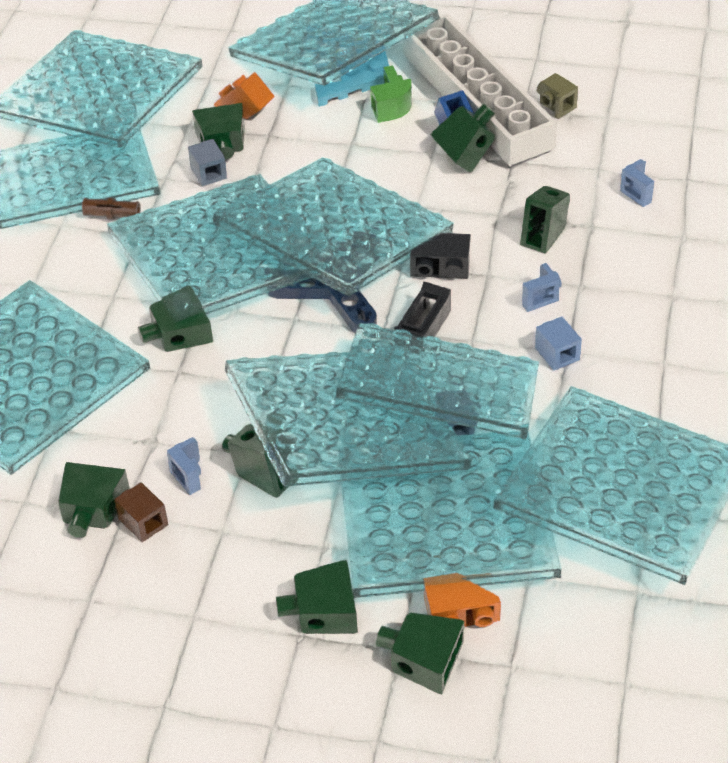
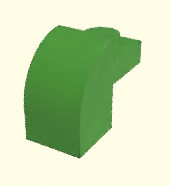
M393 65L383 67L384 84L370 86L371 109L378 123L399 119L405 116L412 107L411 78L403 80L402 75L397 74Z

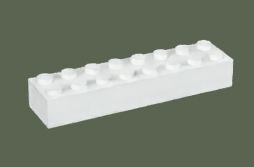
M447 13L402 28L403 55L442 96L463 90L473 113L477 111L483 102L495 111L496 114L486 124L495 134V139L490 146L509 166L556 148L557 122Z

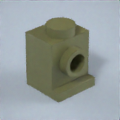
M554 73L538 84L536 91L540 94V103L554 111L557 119L577 108L578 86Z

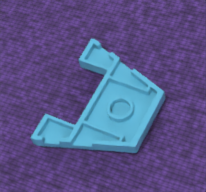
M305 39L309 60L335 57L340 81L315 84L319 107L327 105L328 100L338 97L339 100L348 98V93L361 89L363 93L370 90V86L384 84L383 67L389 66L384 44Z

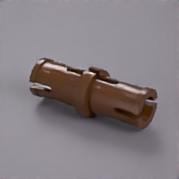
M109 197L107 200L84 198L82 214L84 216H106L110 220H114L115 217L139 219L141 204L139 201H117L113 197Z

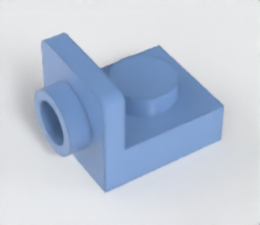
M639 159L622 169L620 191L642 207H645L652 203L655 181L645 175L646 161Z
M547 263L540 264L539 278L522 284V306L527 312L559 301V288L562 286L561 278Z
M191 437L166 450L170 473L189 495L201 490L199 476L202 474L198 464L200 461L198 441Z

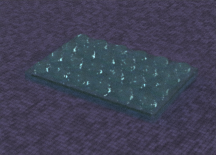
M138 121L125 122L120 125L97 128L82 133H73L68 136L45 139L25 145L20 144L0 150V229L82 212L84 198L107 200L109 197H113L117 201H133L161 195Z
M359 323L337 386L335 398L526 439L539 361H534L525 356L516 357L502 354L493 349L483 350L474 348L465 343L456 344L442 341L433 336H423L421 338L405 330H391L373 323Z

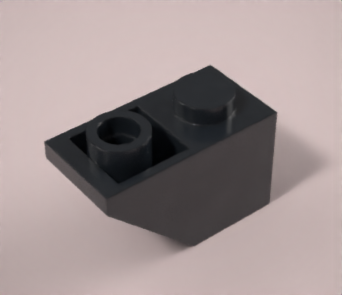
M440 233L411 250L410 276L468 279L471 234Z

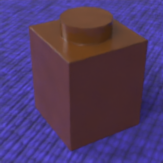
M142 482L131 489L125 490L114 499L119 520L142 543L169 525L165 504Z

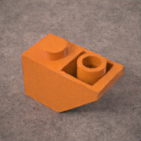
M254 72L247 78L243 74L232 85L228 84L218 93L220 98L214 103V106L242 103L244 119L247 120L265 107L275 96L258 74Z
M456 574L423 580L424 601L428 615L464 620V627L472 625L487 627L494 622L500 621V597L466 578Z

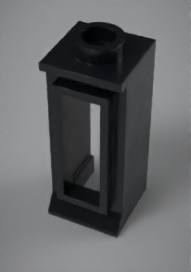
M423 282L418 295L398 326L394 327V345L396 350L418 357L424 356L451 312V289ZM430 299L436 300L420 327L414 326L423 311L428 308Z

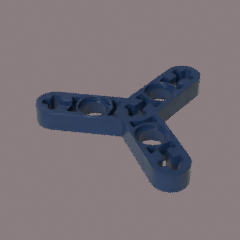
M374 237L360 238L331 270L272 271L265 278L266 292L270 297L276 299H329L355 334L370 335L377 329V314L358 289L357 284L380 260L381 243ZM350 265H357L360 267L356 270L346 269V267ZM305 282H312L315 284L312 287L301 286V284ZM346 300L357 301L355 305L351 306L343 304Z

